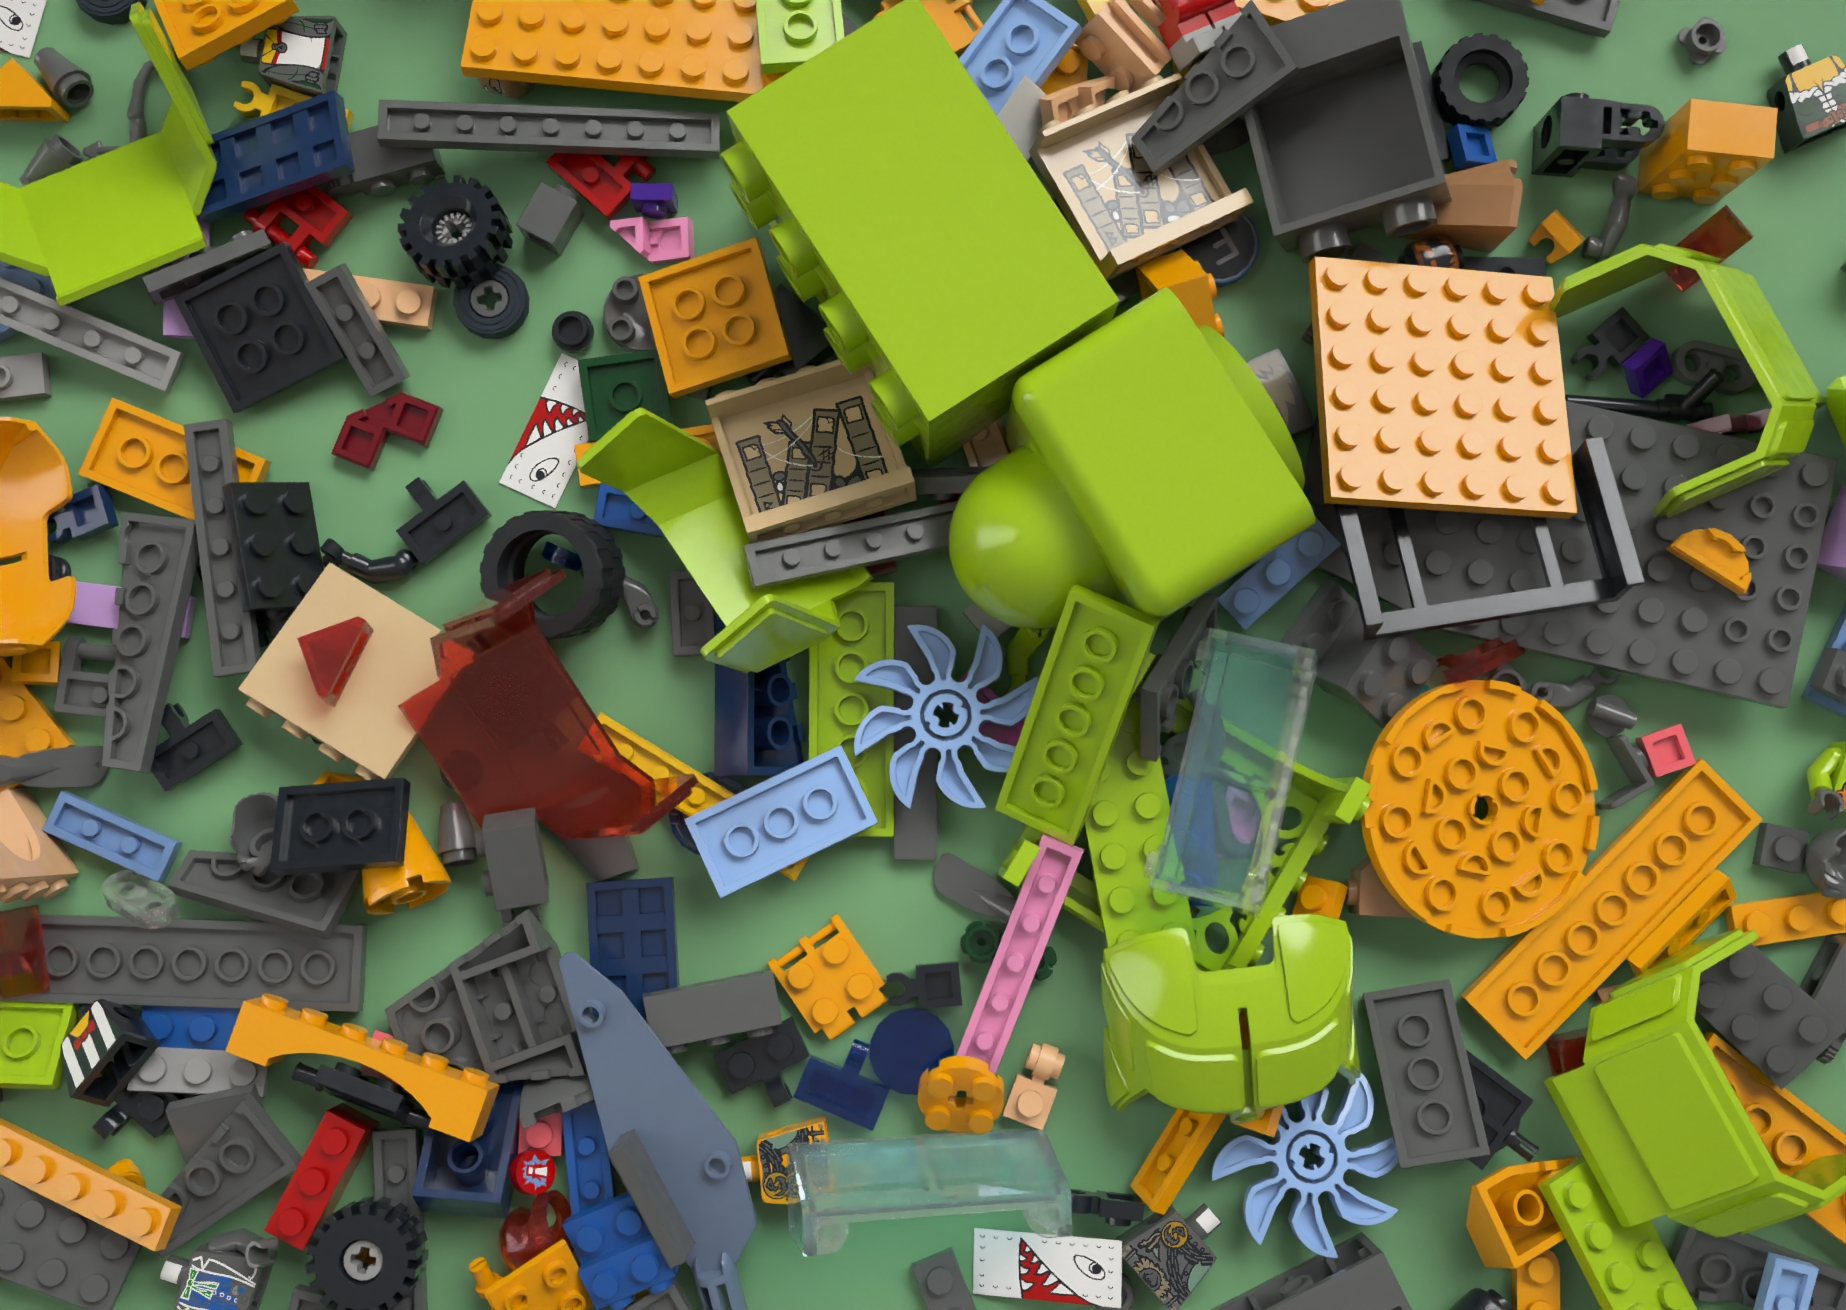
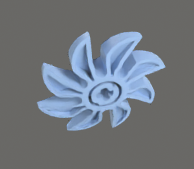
M982 624L974 661L968 671L967 679L963 682H956L951 677L954 672L957 652L948 637L930 626L908 625L907 628L927 658L935 679L929 685L921 684L910 665L901 660H882L863 669L854 681L893 690L904 696H909L913 699V705L908 710L881 705L867 714L860 723L855 735V756H858L891 735L903 732L905 729H913L916 732L914 741L907 743L893 753L890 762V781L899 800L911 809L919 772L925 761V756L930 750H937L941 753V760L938 764L936 782L942 792L951 801L960 806L973 809L986 808L965 774L962 763L958 758V752L964 747H969L974 751L975 757L985 770L995 773H1007L1016 746L1000 743L990 737H984L980 734L979 728L986 722L993 725L1012 727L1025 719L1038 685V678H1033L1001 698L992 700L987 704H982L977 700V694L999 680L1003 664L1002 650L992 631ZM945 705L952 706L953 714L958 717L956 724L953 725L949 722L950 727L948 728L941 727L939 718L935 716L937 709L940 708L944 711L943 706Z
M1362 1073L1360 1078H1355L1356 1083L1354 1085L1348 1084L1340 1106L1328 1124H1325L1321 1117L1329 1094L1326 1086L1321 1091L1296 1102L1299 1117L1295 1121L1289 1119L1288 1112L1285 1106L1283 1107L1272 1142L1266 1143L1250 1135L1241 1134L1228 1140L1217 1152L1211 1168V1181L1252 1165L1264 1164L1268 1161L1273 1165V1171L1270 1176L1263 1177L1248 1186L1243 1200V1216L1246 1227L1259 1245L1263 1242L1276 1207L1289 1188H1293L1295 1191V1199L1292 1202L1288 1217L1293 1233L1304 1246L1325 1257L1338 1258V1255L1323 1221L1321 1207L1318 1203V1197L1322 1192H1327L1329 1200L1339 1217L1358 1225L1382 1223L1398 1211L1396 1208L1361 1194L1343 1181V1175L1348 1169L1371 1178H1377L1390 1172L1399 1162L1393 1135L1367 1146L1347 1150L1345 1147V1138L1368 1127L1373 1116V1093ZM1311 1143L1314 1146L1312 1153L1317 1156V1161L1315 1164L1307 1162V1168L1303 1166L1305 1159L1299 1155L1301 1148L1310 1149L1309 1144Z

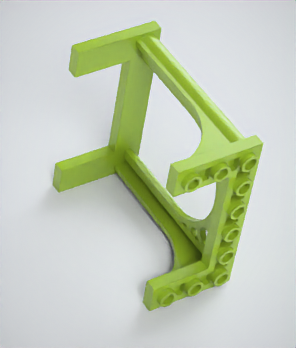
M1149 651L1131 699L1135 698L1140 681L1147 679L1150 675L1146 671L1154 660L1155 655ZM1187 697L1185 700L1178 699L1174 711L1176 720L1171 729V732L1176 735L1188 729L1195 721L1193 716L1196 715ZM1223 717L1221 719L1225 743L1220 761L1230 767L1244 781L1254 797L1262 824V849L1250 880L1235 898L1216 911L1192 918L1199 952L1198 954H1193L1196 967L1204 972L1256 965L1265 948L1261 942L1269 929L1272 930L1271 923L1273 918L1285 915L1286 909L1282 906L1290 892L1296 894L1305 882L1308 872L1304 870L1312 855L1314 857L1319 856L1326 846L1329 835L1325 832L1329 825L1350 824L1353 819L1356 821L1360 820L1371 802V798L1367 794L1372 785L1357 776L1329 778L1317 773ZM1252 774L1258 777L1260 781L1256 783V781L1252 777ZM1269 787L1275 795L1278 794V791L1286 794V797L1277 798L1269 803L1265 800L1264 794L1266 788ZM1294 807L1299 810L1301 814L1299 824L1290 830H1280L1274 827L1272 816L1278 809ZM1026 824L997 874L1017 887L1020 883L1023 884L1031 864L1041 849L1037 846V843L1043 832ZM1277 838L1292 839L1290 843L1280 848V851L1284 852L1283 854L1276 855L1273 852L1272 846ZM1275 868L1273 873H1270L1267 869ZM1076 872L1062 908L1104 933L1095 883ZM1260 877L1266 881V885L1262 890L1257 889L1255 886V881ZM1252 896L1258 898L1255 904L1253 903ZM1242 910L1245 914V920L1239 918V931L1237 933L1235 927L1230 922V917L1234 911ZM1211 923H1219L1226 931L1228 943L1222 953H1214L1207 946L1205 932ZM1246 1008L1238 1009V1015L1240 1012L1246 1014Z

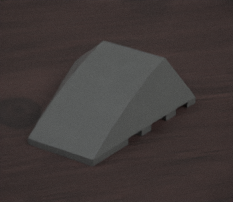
M529 909L385 1009L394 1039L408 1044L407 1051L423 1056L425 1052L443 1056L449 1060L447 1066L461 1071L465 1067L481 1070L490 1075L488 1081L496 1084L515 1080H540L557 1076L570 1075L571 1077L587 1074L559 966V961L562 957L556 942Z

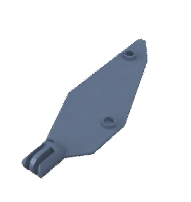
M574 952L565 953L560 958L559 966L608 1152L621 1134L632 1129L635 1130L695 1241L685 1262L693 1271L702 1310H747L736 1262L757 1225V1219L736 1139L624 992ZM589 1007L595 1008L599 1012V1016L593 1015Z

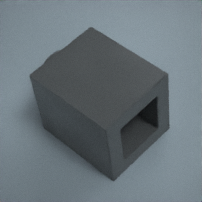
M540 182L516 225L525 238L561 257L585 214L577 201L578 196L571 190L559 184L552 188Z

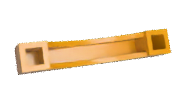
M265 993L262 994V997L243 1001L225 1052L263 1066L281 1062L285 1054L317 1053L346 1058L373 1068L401 1085L431 1117L430 1128L467 1142H471L483 1135L500 1087L499 1084L488 1081L490 1075L486 1072L470 1067H465L461 1071L447 1066L449 1060L443 1056L428 1052L420 1056L407 1051L409 1045L392 1038H383L382 1041L368 1037V1030L364 1027L351 1023H343L341 1027L327 1021L328 1015L318 1010L303 1008L302 1012L287 1007L289 1001L280 996Z

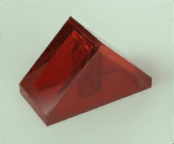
M1725 205L1675 246L1722 258L1723 260L1717 262L1721 263L1754 236L1730 208ZM1677 265L1665 271L1683 292L1701 279L1695 269L1682 265Z
M357 616L297 638L317 695L326 704L333 707L336 706L374 631L369 623L361 617Z
M38 905L0 911V995L5 999L50 990Z

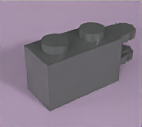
M378 125L349 133L355 172L326 182L325 188L327 195L333 197L363 191L366 196L379 197L389 195L395 191L396 187L407 184L425 185L434 181L436 176L446 173L439 149L380 147L377 140Z
M536 807L483 815L482 831L475 832V842L478 857H486L488 870L483 871V885L486 896H494L496 911L501 910L504 926L516 918L513 908L528 906V909L543 925L540 904L549 902V880Z
M1831 934L1826 935L1800 987L1845 1028L1846 936ZM1846 1031L1826 1048L1816 1060L1823 1064L1831 1063L1846 1038Z

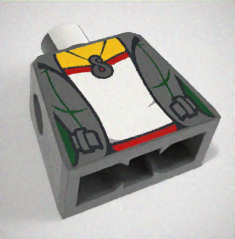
M335 16L289 17L284 23L265 29L263 40L251 38L247 43L242 44L240 47L241 59L244 63L259 65V75L270 88L272 84L310 97H316L333 90L337 92L347 32Z

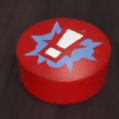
M526 1150L519 1153L513 1159L509 1169V1178L513 1188L524 1195L544 1193L553 1184L556 1174L552 1157L542 1150Z

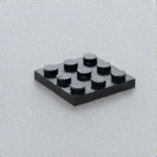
M282 242L174 297L233 413L242 412L348 359L304 285L309 280L288 242Z

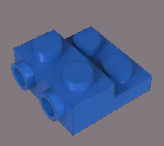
M628 1192L565 1219L562 1226L581 1262L577 1272L596 1310L609 1305L611 1310H620L634 1300L635 1293L648 1288L650 1294H657L673 1284V1277L676 1276L680 1265L673 1268L667 1265Z

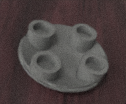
M646 274L618 278L614 282L604 304L603 317L609 335L619 346L630 352L657 349L638 277Z

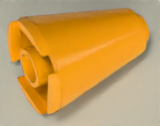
M409 810L404 866L362 869L364 905L368 914L396 913L394 905L408 903L411 909L432 901L449 890L448 885H451L449 874Z

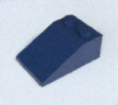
M526 1080L498 1083L500 1087L483 1135L475 1140L467 1142L435 1129L431 1133L426 1131L412 1197L421 1212L508 1219L513 1194L509 1169L513 1159L518 1155L520 1099Z

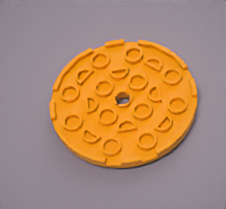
M1496 680L1452 682L1437 686L1417 696L1401 708L1380 733L1371 750L1363 775V780L1371 784L1372 787L1367 794L1371 798V802L1364 815L1360 818L1362 834L1368 855L1381 882L1391 896L1415 918L1439 931L1456 936L1477 939L1501 936L1510 937L1542 924L1559 911L1576 892L1585 877L1581 872L1586 864L1589 852L1596 849L1600 816H1595L1593 790H1598V784L1589 755L1581 739L1561 713L1544 699L1538 700L1531 694L1521 690L1522 687ZM1477 797H1483L1488 804V813L1483 820L1473 816L1475 814Z

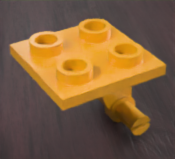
M564 1239L555 1243L506 1277H501L497 1273L492 1272L484 1257L474 1259L468 1267L476 1280L475 1290L478 1296L487 1300L491 1310H588L594 1306L577 1272L579 1267Z

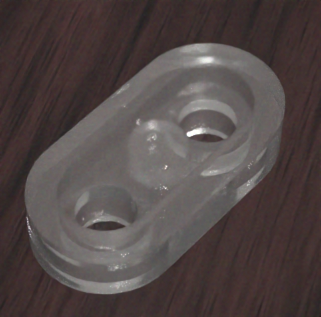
M130 869L112 874L102 885V893L106 905L142 929L163 928L178 915L179 907L175 894L171 889Z

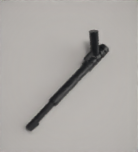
M1712 368L1686 395L1665 394L1663 399H1656L1655 401L1565 395V401L1634 416L1653 417V419L1699 422L1713 417L1712 403L1703 401L1725 380V377L1719 371Z

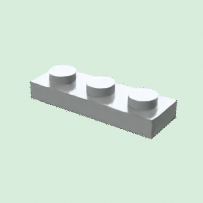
M158 1047L128 1083L127 1090L204 1095L255 1083L260 1098H266L270 1065L263 1066L227 1053L225 1050Z

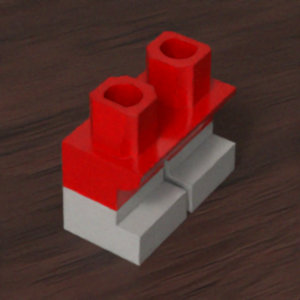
M1158 0L1166 16V19L1158 26V29L1179 72L1189 69L1195 64L1198 65L1215 46L1214 41L1225 29L1229 30L1242 15L1235 0Z

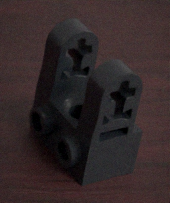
M1570 93L1561 96L1534 126L1531 174L1572 178L1581 168L1608 171L1622 170L1638 156L1640 149L1647 148L1661 136L1665 127L1664 117L1657 108L1650 105L1589 98V95L1585 93ZM1639 119L1642 120L1643 127L1650 128L1645 135H1641L1639 127H1633ZM1610 147H1612V148H1619V149H1622V150H1626V152H1625L1621 157H1617V151L1614 150V149H1603V150L1596 156V154H1597L1602 148H1610Z

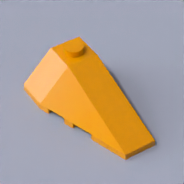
M1581 1156L1504 1166L1471 1185L1466 1228L1484 1267L1516 1269L1566 1239L1538 1185Z

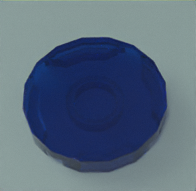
M905 1007L890 1013L878 1023L870 1040L869 1058L874 1073L886 1087L900 1094L918 1095V1085L922 1073L928 1067V1073L932 1069L939 1067V1060L954 1056V1043L948 1027L938 1015L926 1009Z

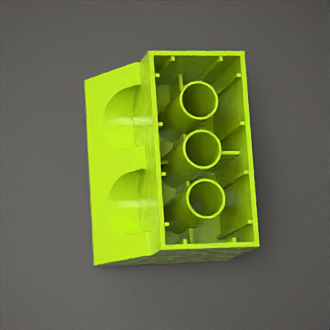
M903 0L726 111L736 144L719 155L733 180L729 186L735 199L756 230L761 229L767 224L770 225L769 234L780 252L776 259L789 283L803 302H806L813 296H816L820 302L818 309L828 326L823 329L824 334L846 370L853 374L867 364L870 365L875 378L868 382V386L875 398L871 402V406L876 416L898 447L908 441L912 443L928 469L940 464L1009 411L1013 387L1019 377L1113 319L1120 300L920 0Z

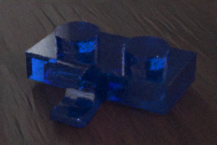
M855 1038L843 1067L811 1054L793 1097L873 1131L890 1087L859 1074L870 1044Z

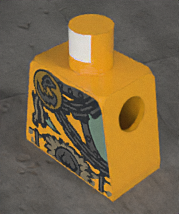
M826 1115L759 1134L756 1140L757 1155L741 1156L747 1183L760 1181L763 1202L821 1207L833 1206L835 1193Z

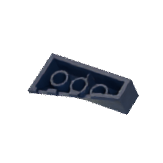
M715 611L716 636L726 626ZM790 657L757 673L753 671L744 673L715 663L714 776H776L806 762L803 760L800 742L806 741L803 724H797L793 700L798 699L795 682L791 683L788 678L786 663L791 660Z

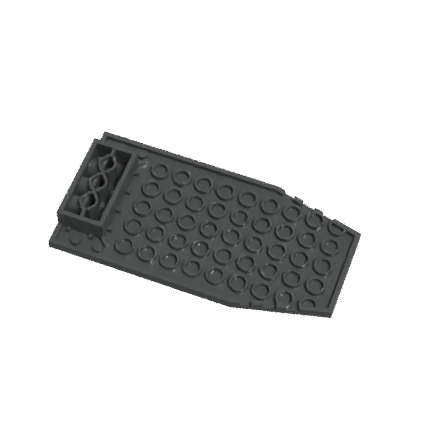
M1566 401L1571 455L1577 451L1585 439L1603 437L1645 582L1642 585L1633 586L1615 602L1438 630L1780 709L1787 708L1838 459L1802 452L1800 456L1789 460V466L1671 518H1667L1666 514L1655 518L1651 510L1668 490L1755 452L1759 442ZM1317 410L1315 429L1312 432L1304 467L1305 485L1302 491L1306 495L1315 517L1341 545L1315 569L1353 585L1334 504L1324 503L1319 416ZM1575 481L1577 514L1569 519L1545 517L1563 584L1602 579ZM1356 507L1378 598L1393 605L1398 610L1412 608L1387 507ZM1403 508L1428 606L1547 587L1528 516ZM1716 528L1731 534L1746 550L1744 554L1749 562V572L1752 575L1746 594L1741 596L1665 548L1676 537L1695 529Z

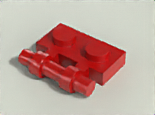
M554 153L546 161L548 167L608 221L630 200L631 182L627 180L628 177L636 173L645 182H648L656 173V169L646 161L647 156L616 155L620 161L614 167L601 157L600 154Z
M316 186L268 202L270 205L263 213L254 207L246 210L243 215V219L253 227V232L264 229L268 239L275 245L282 242L290 243L300 264L306 269H312L319 259L318 256L308 249L310 243L316 239L328 248L353 218L345 208ZM285 217L299 226L292 236L280 228V223Z

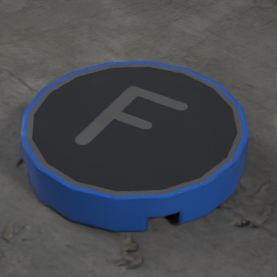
M1243 213L1236 221L1176 248L1175 252L1183 250L1194 261H1198L1201 268L1207 274L1211 273L1216 287H1224L1236 283L1249 272L1258 255L1259 237L1254 223Z

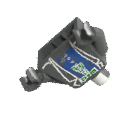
M246 1228L216 1235L209 1242L195 1249L190 1260L170 1255L162 1268L160 1280L181 1287L175 1304V1310H259L278 1250L270 1248L277 1247L278 1240L276 1238L264 1239Z

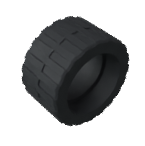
M551 510L524 512L523 515L514 516L507 520L506 524L502 527H498L492 534V539L484 548V556L482 562H480L479 572L481 573V592L484 593L488 609L497 617L496 620L502 626L508 627L512 633L518 636H526L531 640H554L591 632V629L601 626L606 622V618L613 614L618 606V600L622 597L624 591L625 567H623V556L620 548L617 547L614 537L602 527V524L595 519L587 518L584 514ZM550 534L560 535L573 545L579 554L584 570V582L578 600L567 613L561 615H550L540 609L530 597L524 580V567L530 550L538 540Z

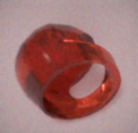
M549 1190L538 1194L533 1201L531 1210L521 1206L513 1210L505 1218L499 1230L498 1251L502 1261L511 1271H515L562 1239L566 1241L572 1255L575 1252L562 1226L565 1219L571 1216V1207L562 1193L557 1190ZM548 1203L556 1214V1221L550 1227H548L547 1222Z

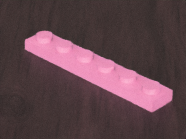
M1045 833L1042 835L1038 845L1041 849L1028 870L956 1056H970L989 1064L988 1070L995 1075L1084 852L1082 848L1071 846Z

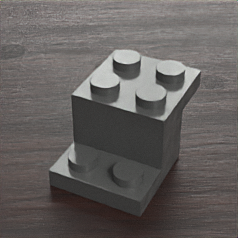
M1327 578L1323 580L1276 646L1323 691L1357 705L1383 729L1401 708L1418 695L1439 665L1411 634L1364 641L1363 622L1358 603L1336 581Z

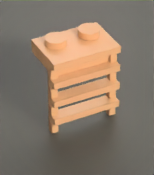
M1110 0L1082 28V33L1074 42L1081 49L1083 55L1091 60L1105 76H1115L1116 90H1128L1129 93L1139 90L1145 82L1155 77L1172 59L1168 48L1124 0ZM1127 0L1163 39L1158 26L1166 19V16L1151 0Z

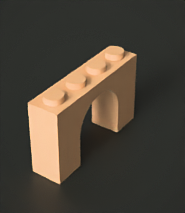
M6 788L0 792V901L3 904L17 899H23L24 902L31 901L37 897H43L45 900L51 899L69 888L67 881L80 874L60 839L42 831L47 818L28 788Z

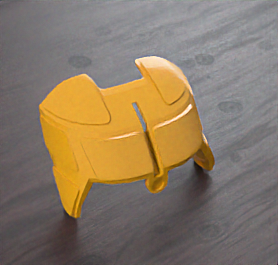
M0 417V561L21 556V561L0 566V657L32 653L46 646L69 620L74 608L77 588L75 577L66 576L52 582L49 579L47 521L50 514L64 507L73 498L68 465L60 450L35 421L14 417Z

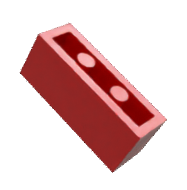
M344 1103L327 1110L264 1231L302 1251L315 1241L316 1237L313 1234L319 1226L326 1222L325 1219L333 1214L372 1139V1132L378 1128L380 1122Z

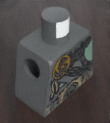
M1205 1203L1186 1220L1171 1204L1165 1215L1155 1212L1114 1240L1122 1241V1257L1168 1310H1178L1215 1263L1217 1257L1203 1240L1222 1223Z

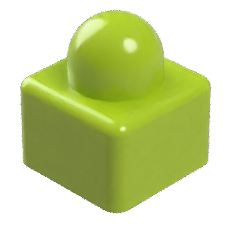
M1164 287L1017 379L1012 391L1006 425V441L1011 453L983 470L964 490L952 515L948 544L952 567L962 589L982 611L1005 624L1036 630L1056 628L1069 591L1076 583L1159 619L1161 622L1272 553L1314 525L1316 519L1313 509L1302 491L1305 485V477L1298 451L1284 420L1266 389L1237 350L1213 328L1207 325L1196 326L1178 297L1170 289Z

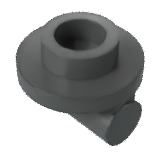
M1612 694L1595 697L1586 709L1588 726L1592 731L1601 736H1615L1625 729L1631 730L1637 720V714L1629 712L1627 704L1620 697Z

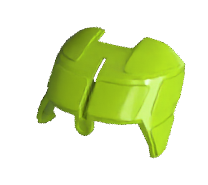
M1314 914L1277 916L1273 918L1271 923L1274 948L1273 961L1267 965L1207 972L1199 970L1195 965L1188 934L1183 928L1138 935L1104 949L1103 963H1101V995L1107 1019V1026L1103 1027L1104 1075L1110 1107H1116L1117 1112H1124L1129 1104L1150 1093L1159 1101L1174 1108L1206 1114H1229L1231 1122L1246 1123L1263 1117L1266 1109L1294 1103L1321 1091L1335 1078L1337 1072L1347 1078L1349 1085H1354L1356 1083L1355 1078H1360L1361 1072L1353 1019V945L1346 921ZM1246 1008L1250 1047L1249 1049L1242 1050L1238 1009Z

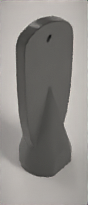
M92 745L44 749L17 757L0 755V787H6L15 783L44 788L95 785L101 781L108 767L102 766L103 746Z
M943 854L936 863L934 883L942 895L974 912L990 918L1003 920L1008 924L1018 898H1015L1007 888L991 876L953 854Z

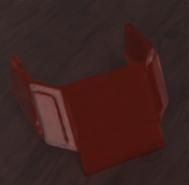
M548 568L516 580L443 623L444 629L430 638L437 676L440 680L399 704L398 707L481 829L483 815L536 807L537 818L564 840L641 834L693 793L691 789L699 782L694 774L653 779L620 754L536 625L533 600L567 577L563 569L551 572Z

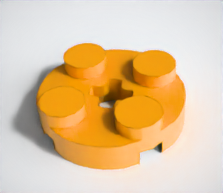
M951 1056L939 1060V1067L932 1069L929 1073L928 1067L922 1073L919 1080L918 1106L925 1116V1124L932 1130L974 1132L977 1134L989 1132L993 1129L994 1121L1000 1116L1004 1108L1005 1087L1003 1079L999 1074L996 1077L995 1074L988 1070L989 1064L978 1058ZM957 1091H965L967 1097L958 1098L955 1096Z

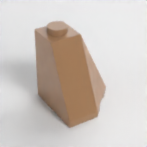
M1505 159L1446 174L1452 201L1434 207L1437 223L1426 230L1400 238L1421 240L1436 235H1444L1450 239L1453 245L1458 244L1461 248L1488 253L1493 252L1517 228L1523 184L1521 179L1512 177V174L1516 175L1518 169L1516 160Z

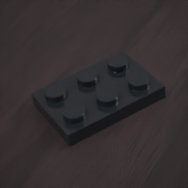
M232 482L222 487L242 611L260 612L296 609L324 571L309 482Z
M403 777L279 787L270 871L279 876L404 866L411 783Z

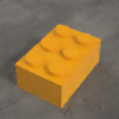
M1690 99L1665 122L1664 131L1661 136L1647 148L1640 149L1637 192L1652 194V197L1658 200L1686 197L1693 198V202L1697 204H1713L1718 202L1774 159L1778 108Z

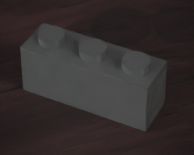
M771 969L643 994L647 1024L670 1054L688 1050L687 1043L704 1040L705 1046L724 1044L731 1041L730 1034L747 1031L749 1038L773 1033V1026L782 1024L774 973Z

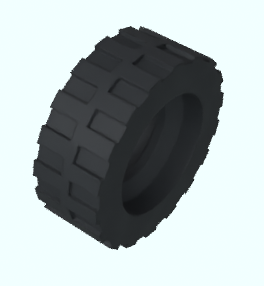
M1478 33L1472 37H1463L1456 45L1453 44L1437 64L1436 70L1431 76L1442 120L1446 123L1449 122L1453 127L1456 124L1489 128V131L1495 126L1499 127L1519 107V104L1527 94L1525 90L1529 85V77H1527L1528 66L1526 62L1524 63L1521 52L1518 49L1516 50L1511 45V42L1506 39L1504 41L1494 34L1488 36ZM1471 65L1487 66L1496 74L1499 88L1493 99L1477 103L1467 99L1461 92L1459 86L1460 75L1464 69Z

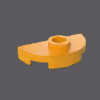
M1716 528L1695 529L1676 537L1665 548L1740 596L1746 594L1752 579V575L1749 572V562L1744 554L1746 552L1744 546L1731 534Z

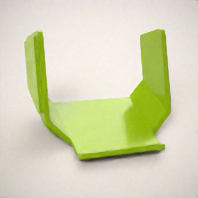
M140 2L131 5L129 18L172 98L162 130L20 188L0 181V261L46 277L50 276L57 294L56 300L60 307L207 247V242L196 216L201 214L217 170V161L210 146L214 141L192 86L151 9L145 10Z
M1663 243L1656 246L1639 244L1567 276L1562 280L1549 305L1552 312H1556L1558 319L1677 265L1695 269L1772 407L1755 452L1671 488L1651 510L1655 518L1665 514L1667 518H1671L1789 466V460L1800 456V453L1804 452L1814 426V413L1825 404L1753 275L1745 274L1737 268L1717 263L1723 260L1722 258Z
M644 408L635 409L627 414L591 446L576 463L582 474L624 492L658 525L726 626L701 648L700 653L706 661L744 673L750 671L757 673L824 641L835 630L841 628L836 605L833 601L864 587L873 579L867 568L862 567L753 591L743 553L744 545L750 544L722 454L715 447Z
M1741 928L1696 941L1608 992L1610 998L1591 1008L1583 1057L1584 1065L1544 1080L1549 1093L1622 1227H1632L1667 1215L1668 1219L1716 1238L1726 1237L1738 1232L1746 1234L1820 1209L1846 1192V1153L1820 1157L1792 1176L1779 1172L1695 1022L1701 972L1757 940L1759 937L1754 929L1742 932Z

